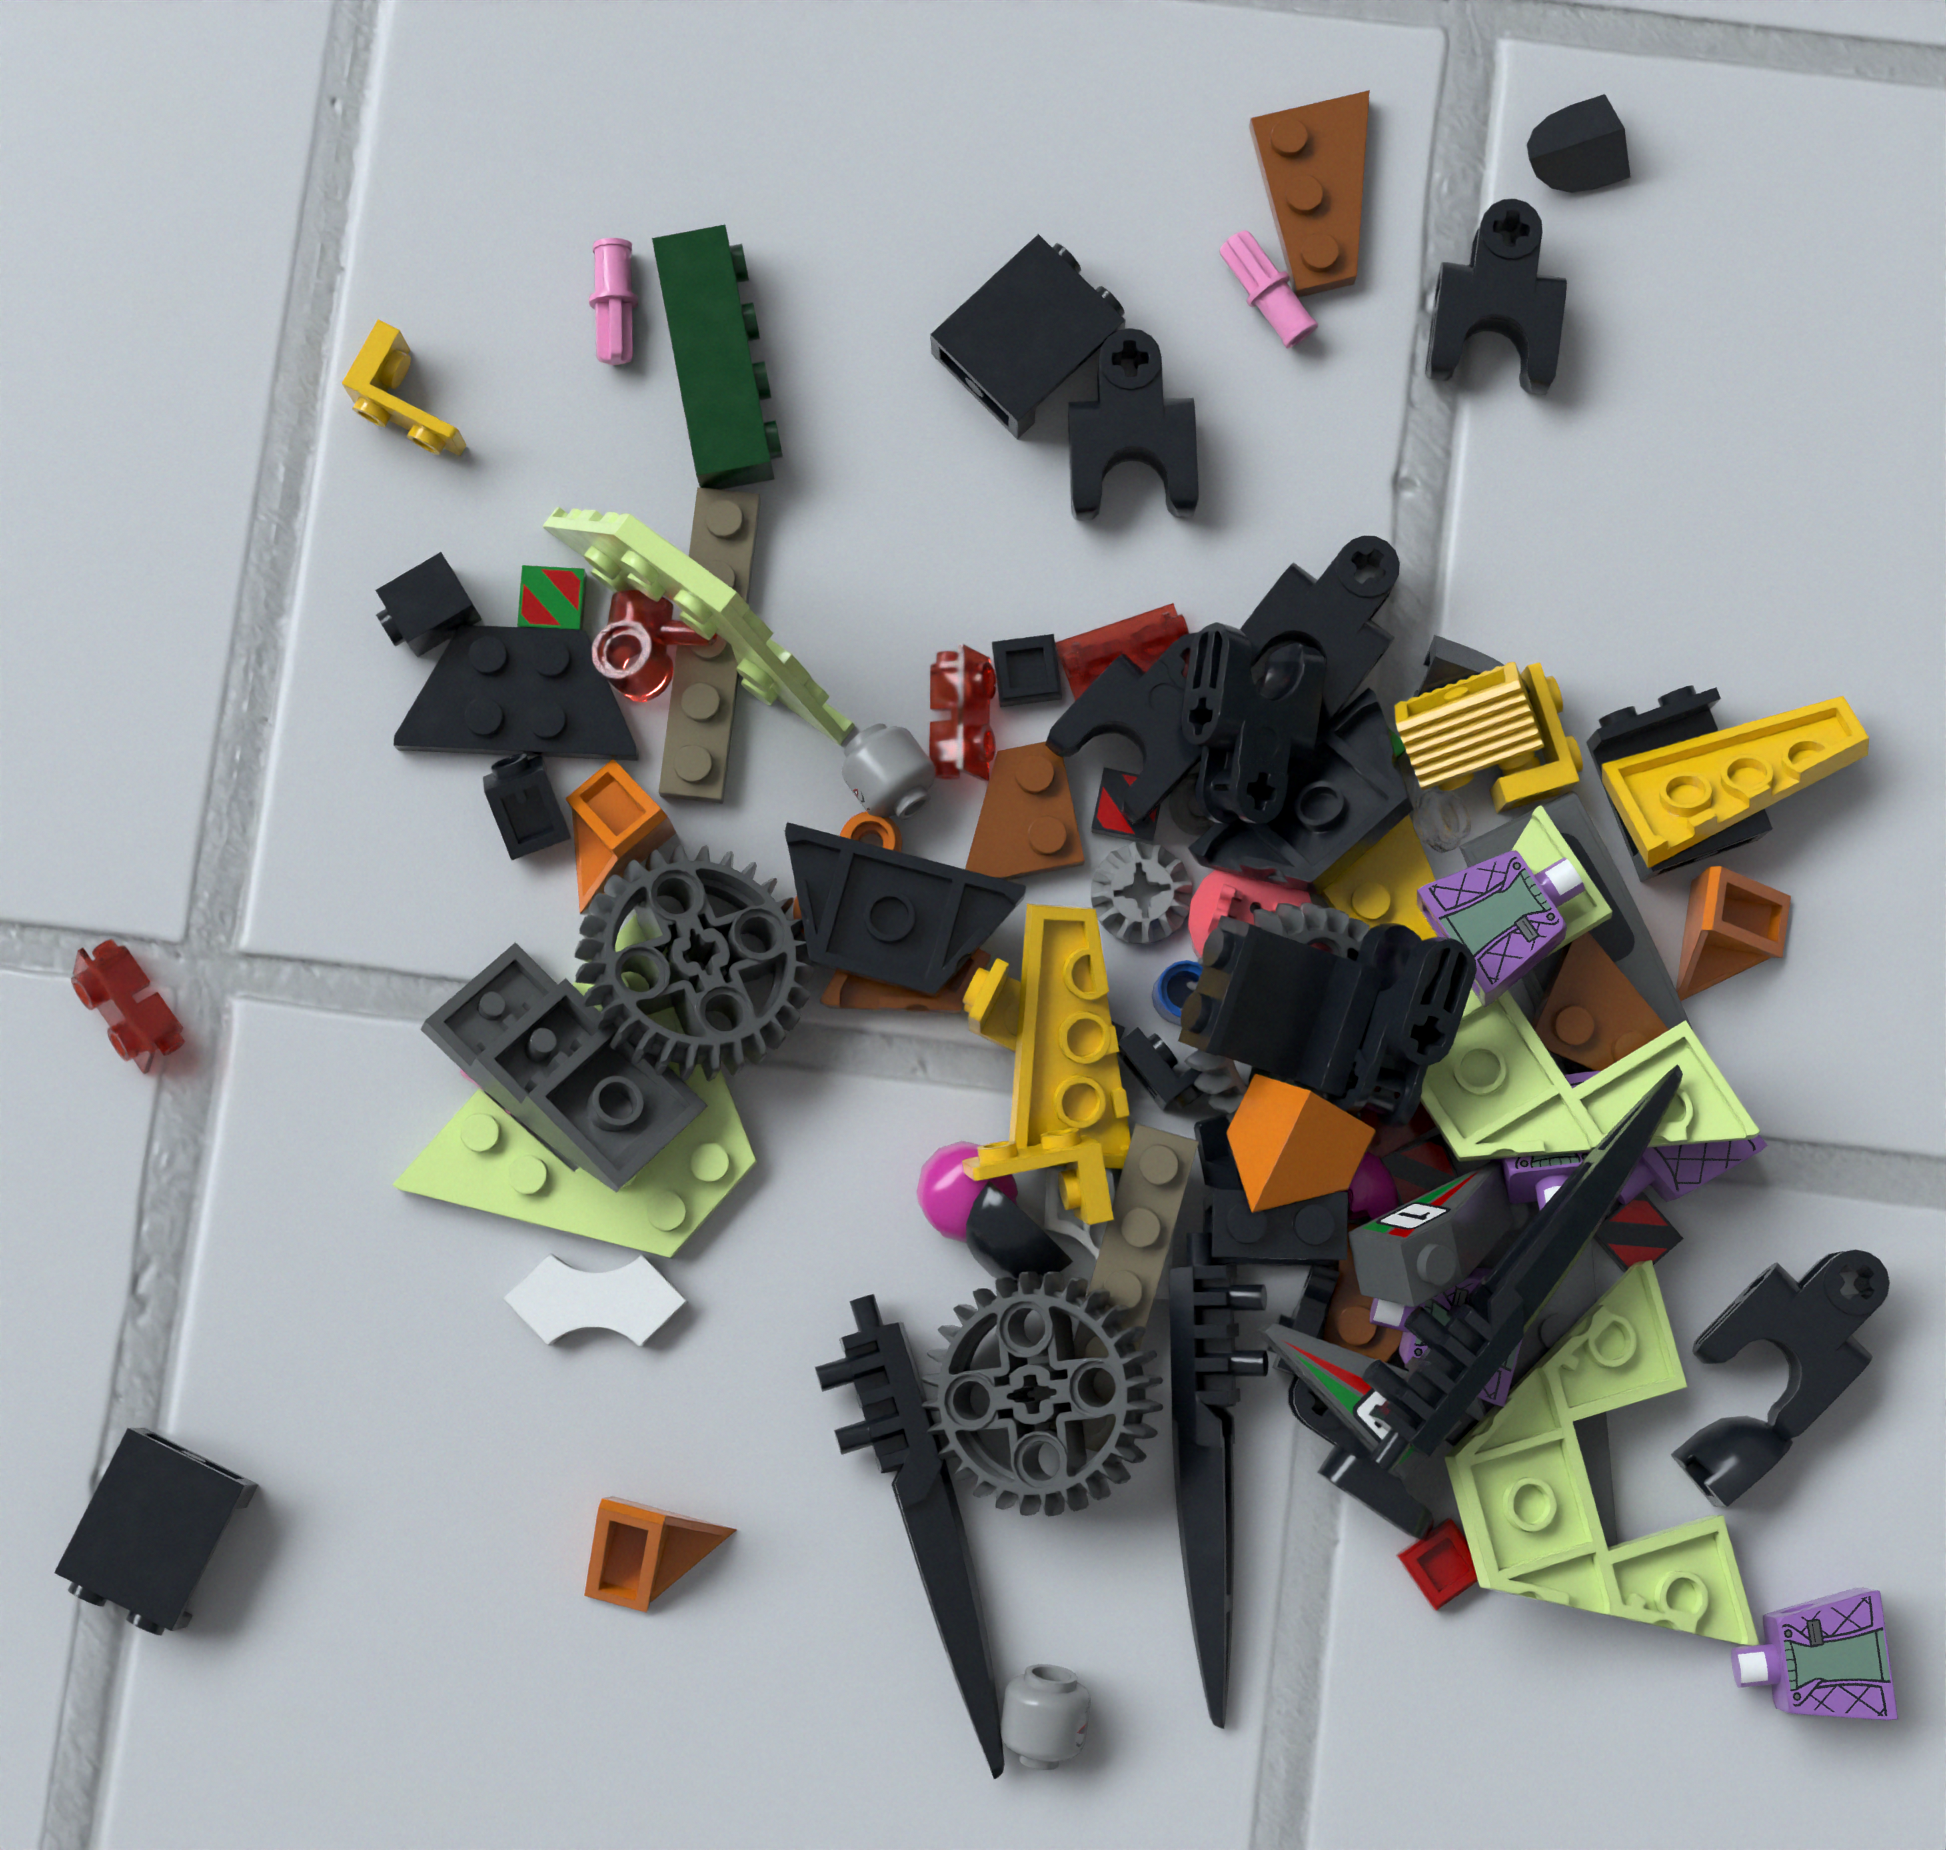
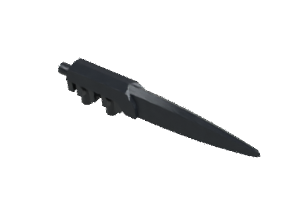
M1678 1064L1668 1071L1635 1104L1568 1177L1489 1275H1484L1469 1294V1305L1464 1303L1461 1306L1454 1304L1446 1313L1450 1320L1445 1326L1422 1306L1412 1311L1407 1317L1404 1327L1428 1348L1420 1358L1412 1356L1405 1365L1409 1372L1404 1378L1400 1377L1381 1359L1375 1360L1366 1369L1362 1379L1386 1399L1382 1406L1376 1404L1368 1414L1388 1431L1369 1455V1458L1381 1469L1391 1474L1410 1448L1426 1457H1430L1523 1339L1524 1333L1551 1299L1593 1238L1644 1154L1681 1084L1683 1073Z
M1186 1233L1187 1267L1168 1269L1174 1480L1186 1593L1209 1717L1213 1725L1224 1729L1233 1614V1444H1235L1234 1417L1226 1407H1234L1236 1402L1241 1401L1240 1388H1236V1377H1266L1269 1367L1266 1350H1235V1337L1239 1336V1323H1234V1311H1265L1267 1291L1264 1284L1233 1285V1278H1237V1265H1213L1212 1233Z
M867 1295L849 1301L859 1332L839 1339L845 1358L816 1366V1375L822 1392L854 1383L857 1401L862 1410L864 1421L834 1430L841 1455L873 1446L876 1456L875 1460L881 1474L897 1471L891 1486L898 1509L901 1513L920 1578L949 1664L995 1780L1003 1773L1005 1765L1000 1717L985 1619L963 1520L946 1460L938 1458V1454L942 1450L938 1435L927 1433L931 1426L934 1425L931 1411L921 1406L927 1401L904 1323L897 1322L884 1325L875 1295Z

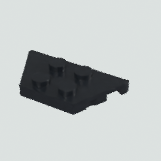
M460 625L395 733L393 746L400 751L492 755L524 753L527 756L639 760V750L586 630Z
M1368 687L1317 733L1314 749L1302 765L1296 767L1288 766L1287 775H1289L1286 798L1282 810L1275 819L1268 823L1259 824L1248 823L1240 818L1230 823H1215L1188 849L1200 866L1319 895L1414 810L1385 717L1375 692ZM1252 792L1253 798H1263L1266 795L1265 792Z
M787 822L784 832L795 880L794 883L811 964L936 997L1022 902L1026 893V886L789 822Z

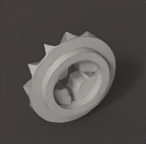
M1133 842L1130 845L1111 851L1094 873L1091 885L1092 907L1096 909L1097 919L1110 934L1123 941L1134 944H1149L1167 938L1182 925L1190 910L1192 883L1183 862L1168 852L1162 845ZM1137 867H1141L1142 876H1145L1148 885H1158L1159 888L1168 887L1169 889L1161 891L1160 895L1151 897L1150 908L1147 909L1148 918L1143 919L1142 909H1138L1136 899H1125V896L1114 897V894L1123 893V890L1133 887Z

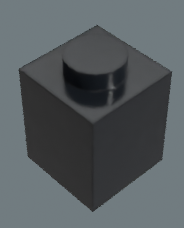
M442 552L375 590L385 606V609L377 613L376 616L392 643L396 647L406 641L417 657L452 638L460 625H474L482 620Z

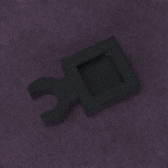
M1318 1263L1312 1265L1292 1316L1288 1317L1280 1314L1276 1324L1317 1338L1325 1316V1309L1340 1272ZM1268 1345L1267 1350L1270 1351V1352H1273V1353L1277 1354V1353ZM1277 1354L1272 1368L1291 1376L1299 1377Z

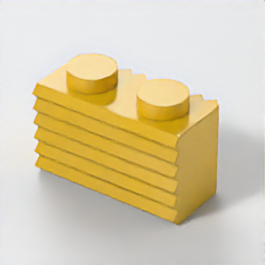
M1508 662L1504 666H1497L1491 671L1482 672L1480 675H1472L1467 680L1460 679L1455 684H1447L1444 688H1436L1431 693H1423L1419 697H1411L1409 700L1400 701L1394 706L1396 726L1422 790L1437 786L1441 791L1460 788L1473 779L1474 772L1498 764L1500 769L1519 767L1534 757V751L1544 748L1541 727L1516 662Z

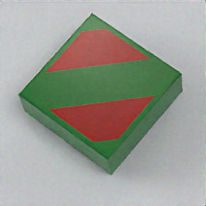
M522 565L517 627L583 630L587 582L585 569Z

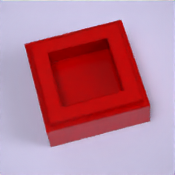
M1447 1518L1434 1527L1426 1540L1417 1539L1396 1554L1402 1566L1435 1611L1478 1582L1468 1542L1451 1518Z

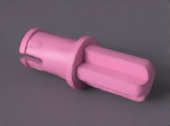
M1244 230L1227 239L1220 248L1221 257L1249 294L1246 300L1250 307L1257 306L1270 325L1283 340L1284 346L1287 349L1291 348L1314 332L1318 327V323L1315 319L1311 318L1287 284L1290 280L1289 274L1286 271L1279 273L1253 235Z
M621 238L599 239L593 243V253L595 254V293L590 295L589 305L595 309L597 359L599 362L614 366L629 363L633 358L632 309L638 306V296L632 293V243Z

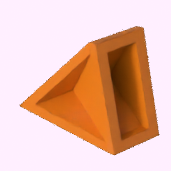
M614 759L610 760L565 798L572 808L580 914L590 906L595 895L598 893L605 894L604 887L613 874L623 878V872L628 863L633 859L639 863L643 862L649 857L650 853L676 834L665 812Z
M1710 866L1693 879L1690 887L1676 992L1680 1001L1770 958H1783L1791 896L1722 866Z
M1255 1074L1226 1133L1251 1212L1253 1213L1343 1190L1348 1191L1376 1130L1309 1090Z
M614 1496L602 1498L598 1507L584 1596L647 1613L649 1605L653 1600L737 1529Z

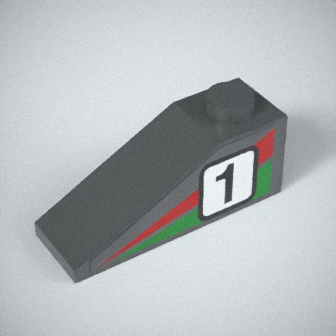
M1490 1161L1348 1232L1347 1235L1361 1295L1416 1307L1464 1282L1514 1223L1501 1162Z
M1265 1323L1257 1331L1259 1336L1372 1453L1388 1433L1368 1415L1376 1404L1382 1406L1386 1401L1385 1398L1362 1379L1364 1372L1375 1359L1276 1323ZM1386 1364L1402 1378L1408 1373L1406 1370ZM1460 1420L1457 1421L1442 1442L1462 1423ZM1410 1448L1391 1474L1394 1477L1406 1479L1427 1457Z

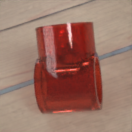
M638 590L619 591L612 595L607 626L599 632L594 640L591 652L592 661L596 669L622 696L634 702H646L661 695L672 680L674 666L672 658L667 652L668 645L712 646L716 642L718 634L715 633L708 640L692 630L682 620H672L674 606L664 597H661L656 602ZM641 653L637 662L631 667L625 669L628 661L635 655Z

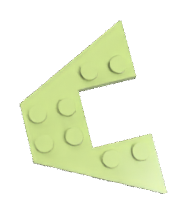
M557 507L544 523L543 528L583 556L594 567L591 574L615 594L621 596L627 589L641 600L646 595L656 602L665 595L682 610L679 615L680 619L696 633L708 640L717 633L729 642L738 664L736 670L744 677L741 685L763 703L771 706L777 699L839 746L855 728V724L825 703L830 696L812 680L811 675L790 652L770 639L773 632L752 612L750 606L735 590L633 515L628 513H621L619 515L615 512H607L603 516L596 510L584 509L582 512L577 508H573L568 514L562 508Z
M1541 805L1535 808L1529 823L1511 851L1516 850L1520 853L1534 875L1565 857L1573 865L1585 886L1584 892L1557 907L1567 925L1565 939L1547 955L1549 956L1610 919L1613 911ZM1471 988L1454 1044L1448 1055L1440 1062L1428 1066L1420 1098L1421 1103L1459 1162L1591 1152L1635 1104L1668 1071L1678 1064L1683 1073L1681 1084L1647 1147L1750 1140L1757 1137L1760 1133V1130L1686 1020L1572 1089L1508 990L1492 1004L1484 1008Z
M636 914L618 933L615 944L616 952L630 945L646 941L638 924ZM667 948L662 953L664 957L668 952ZM633 972L621 974L623 982L631 990L637 992H647L650 990L649 984L641 975ZM576 982L572 984L583 996L589 988L594 986ZM602 1005L594 1006L599 1012L603 1010ZM674 1007L647 1015L651 1020L666 1029L684 1034ZM670 1062L668 1066L680 1077L679 1063ZM696 1064L693 1073L684 1082L708 1106L617 1193L581 1167L574 1172L480 1088L392 1185L401 1191L673 1259L757 1164V1159L722 1070L720 1069L715 1079L708 1082L701 1064Z
M1652 1260L1634 1263L1508 1391L1505 1406L1495 1405L1444 1457L1479 1586L1485 1589L1748 1646L1759 1645L1723 1515H1709L1607 1547L1573 1421L1687 1387Z

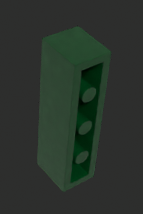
M725 224L652 238L699 486L701 488L722 490L774 480L771 459L782 458L783 454L776 420L764 422L760 400L772 397L765 361L752 363L748 341L759 340L760 334L754 303L741 304L737 283L749 281L742 244L730 246Z

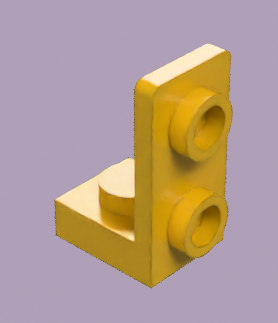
M378 319L342 382L343 387L355 403L352 407L353 411L377 426L386 427L388 421H391L409 430L407 438L430 453L440 455L444 448L461 456L466 443L457 428L387 393L389 388L396 389L404 380L411 362V357L408 355L410 348L399 329Z
M1540 662L1527 665L1520 675L1530 690L1528 696L1541 727L1544 748H1541L1546 764L1541 766L1539 758L1533 757L1529 762L1519 767L1502 769L1504 777L1498 778L1489 790L1497 814L1566 794L1580 781L1577 773L1583 771V761L1579 746L1572 735L1565 737L1557 714L1563 712V700L1559 686L1553 676L1545 677Z
M996 958L990 972L980 967L976 971L962 1002L965 1003L963 1010L969 1013V1031L1016 1053L1021 982L1008 976L1009 963Z
M1065 1128L1043 1133L1040 1135L1042 1144L1017 1149L1016 1141H999L985 1144L977 1148L978 1157L962 1160L964 1174L974 1181L1065 1163L1066 1171L1058 1173L1059 1191L1065 1209H1073L1074 1216L1088 1225L1114 1220L1101 1143L1087 1135L1080 1136L1078 1128Z

